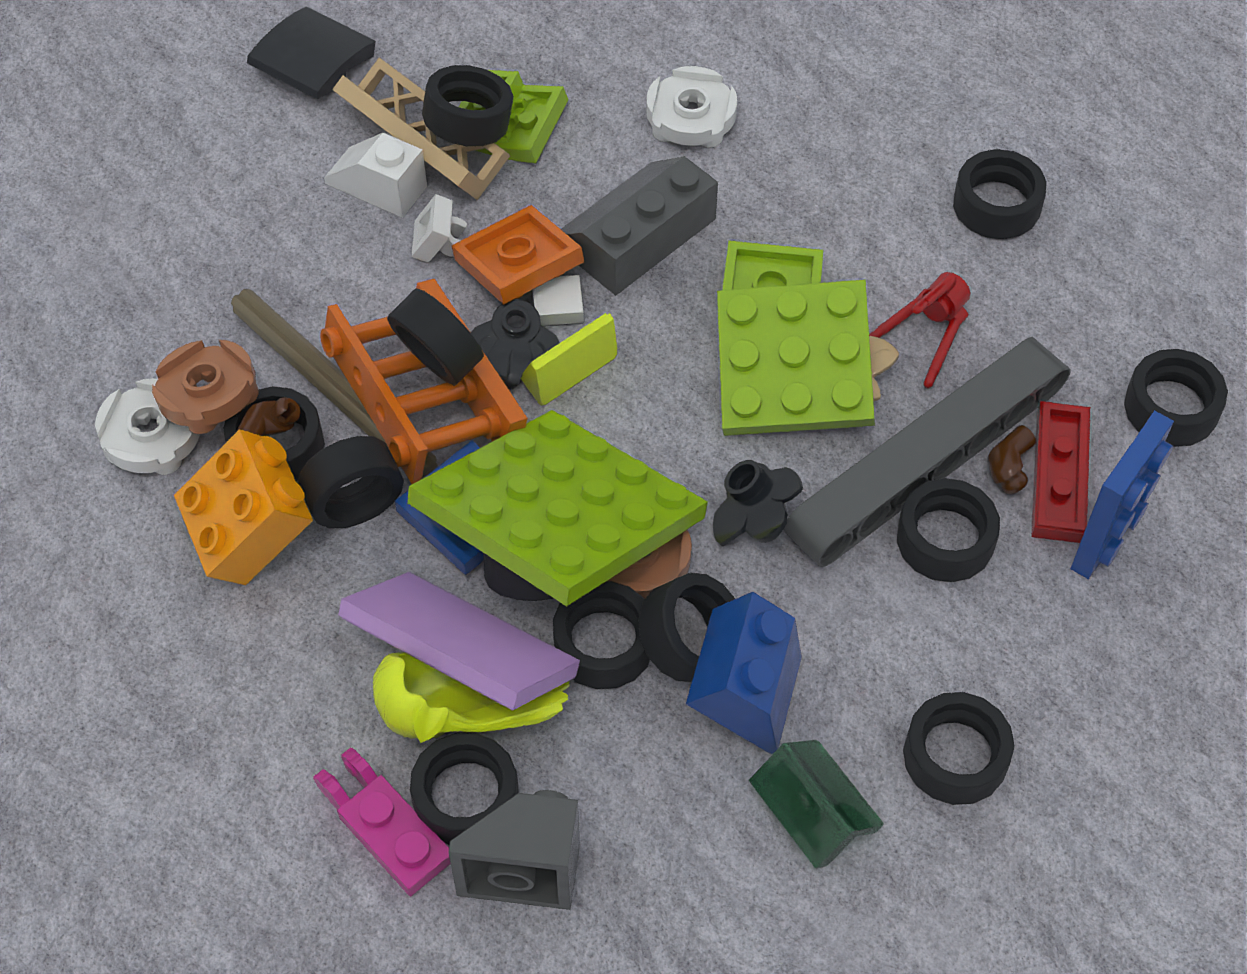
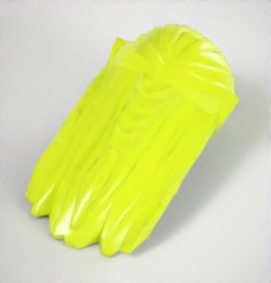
M398 652L386 655L377 667L373 676V698L380 717L389 729L403 737L410 739L418 738L420 743L431 738H438L444 735L445 732H486L544 722L563 710L562 703L568 700L567 693L563 691L570 685L568 681L515 710H510L409 654Z

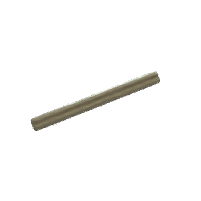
M243 289L239 295H234L231 305L233 306V312L368 436H374L385 442L347 378L338 367L252 290ZM432 452L427 453L422 479L438 467L436 463L437 458Z

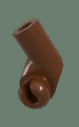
M288 397L280 398L278 401H264L254 404L246 412L237 431L241 429L260 436L285 433L292 429L294 423L299 420L301 414L300 407L296 401Z
M1023 425L1017 426L993 447L988 455L987 461L991 477L995 484L1000 483L1003 492L1006 494H1015L1028 483L1027 475L1021 470L1023 468L1021 457L1035 445L1036 438L1031 430Z

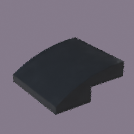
M306 6L286 17L271 29L248 54L247 64L315 99H319L333 92L332 89L342 75L346 77L348 69L374 57L376 41Z

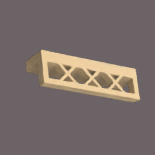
M380 57L358 86L342 75L332 89L393 137L423 149L424 161L476 200L480 198L510 157L507 152L495 143L485 146L468 147L454 144L438 148L436 136L426 127L424 120L410 124L406 123L405 105L419 101L424 102L425 91ZM385 74L393 79L394 97L375 100L370 95ZM404 88L411 93L404 94ZM395 107V114L388 109ZM426 130V138L419 132ZM486 148L492 153V156L478 175L475 176L468 170L467 152ZM457 154L458 162L450 156Z

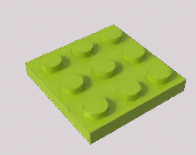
M866 279L717 291L722 430L724 436L875 426Z

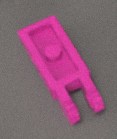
M350 747L341 754V758L347 771L353 777H356L364 789L350 799L337 779L325 769H322L313 776L317 787L337 809L339 819L408 896L411 897L450 865L449 847L418 817L413 808L382 775L377 777L368 762L356 750Z

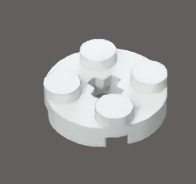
M684 66L673 69L671 77L665 78L661 82L660 77H658L650 85L647 92L646 113L647 119L652 126V134L656 139L663 142L671 141L689 146L702 145L707 148L718 146L722 143L724 134L732 128L736 119V91L732 85L730 91L729 87L722 83L723 76L714 70L698 66ZM689 102H695L698 108L687 109L684 107H687Z
M151 378L136 381L137 388L130 389L123 394L118 389L105 399L97 413L95 427L105 458L126 471L135 473L156 472L160 475L171 474L179 469L182 459L191 453L198 442L200 434L191 432L188 426L177 425L169 421L159 410L152 393V384L155 386L158 379ZM151 419H157L158 427L153 431L141 432L137 428L139 424L147 425Z

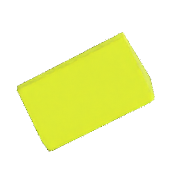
M610 313L603 314L528 365L520 379L538 404L541 406L548 404L616 357L617 342L614 318Z

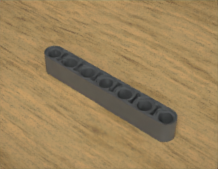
M1034 337L1023 340L800 504L789 515L784 532L818 566H828L902 510V506L911 491L925 482L947 477L1036 410L1040 401L1046 402L1053 397L1068 380L1071 369Z

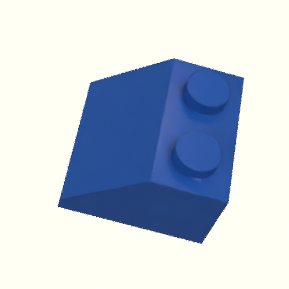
M750 592L714 608L686 705L770 754L778 752L802 658L795 617L755 592Z

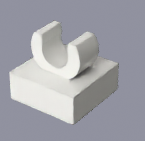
M435 194L415 219L412 246L413 258L429 263L439 250L447 256L454 257L451 245L461 241L454 237L458 238L467 228V223L461 218L452 216V200Z

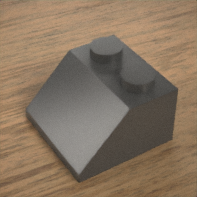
M540 790L534 794L518 793L451 840L448 853L456 895L571 910L580 849L578 800L568 799L565 794L553 790Z

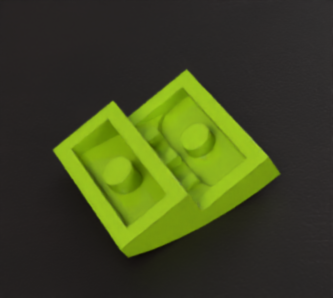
M489 70L500 76L510 86L514 96L507 132L495 144L510 155L508 160L537 163L569 100L564 87L524 85L518 71ZM462 101L459 105L460 108L468 110L486 109L478 104ZM486 148L475 150L481 153L492 155V153L488 151Z

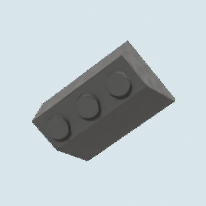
M685 156L650 162L561 228V230L582 247L584 263L578 266L616 296L716 219L718 181Z

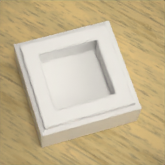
M580 275L559 276L532 289L533 303L539 313L541 326L584 323Z

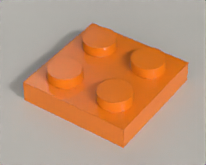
M532 205L451 245L455 261L503 305L513 299L520 298L532 289L584 263L582 247Z

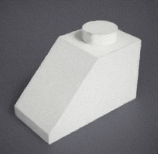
M380 133L349 147L324 177L325 184L403 218L427 188L423 149L388 134Z

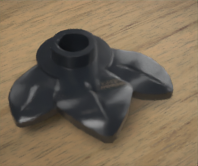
M514 299L504 305L501 304L495 310L492 320L476 326L471 331V334L481 346V349L509 391H512L522 382L520 379L522 373L533 360L560 343L553 332L541 326L540 316L536 308L532 304L519 299ZM512 316H520L525 320V323L519 328H513L508 325L507 321Z
M744 460L733 466L727 473L724 481L727 499L714 514L713 533L716 541L721 546H725L744 532H747L751 538L761 543L775 540L787 524L788 513L785 503L795 498L803 490L802 481L798 474L787 467L770 470L765 464L757 463L753 460Z

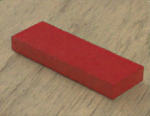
M1044 401L1039 403L1036 424L1031 537L1080 543L1087 527L1091 407Z

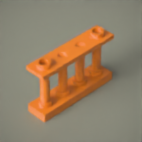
M435 278L417 283V289L424 290L436 298L467 328ZM337 304L328 306L325 328L320 333L322 347L329 358L334 357L387 443L397 466L403 469L411 484L422 479L426 456L429 452L481 436L494 441L511 431L526 427L527 416L485 353L482 360L457 385L446 382L395 397L384 379L422 369L426 366L411 351L372 361L362 344L396 335L387 320L388 316L350 326ZM461 400L469 405L476 417L418 434L407 415Z

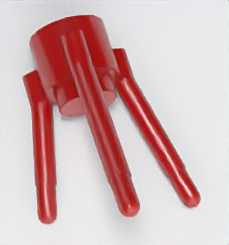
M951 272L941 273L928 289H923L913 301L879 325L869 336L880 338L913 313L920 314L922 311L932 321L942 322L948 320L949 324L923 383L925 388H931L941 370L959 326L969 315L963 306L970 299V288L960 276Z

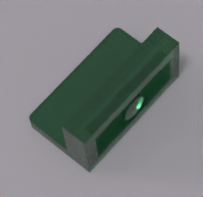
M817 740L783 743L748 780L815 868L828 866L855 837L876 833L884 825L879 816Z

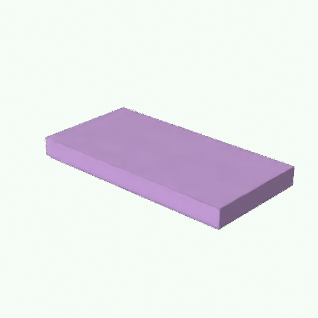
M410 572L341 599L338 616L342 617V619L510 710H515L568 682L577 675L580 660Z

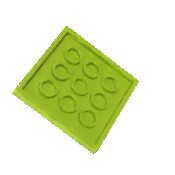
M553 410L526 423L525 428L511 431L410 485L408 490L409 505L566 607L703 520L708 501L687 490L683 485L670 480L648 467L644 462L631 457L609 444L605 439L592 434L570 421L566 416L558 414Z

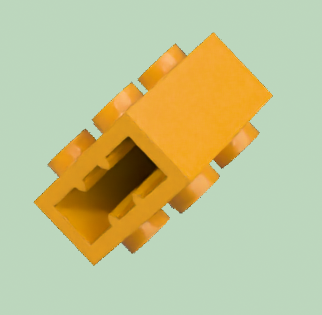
M239 429L174 494L207 577L247 585L313 521L304 501V491L295 481L286 461V451L272 437L260 436Z

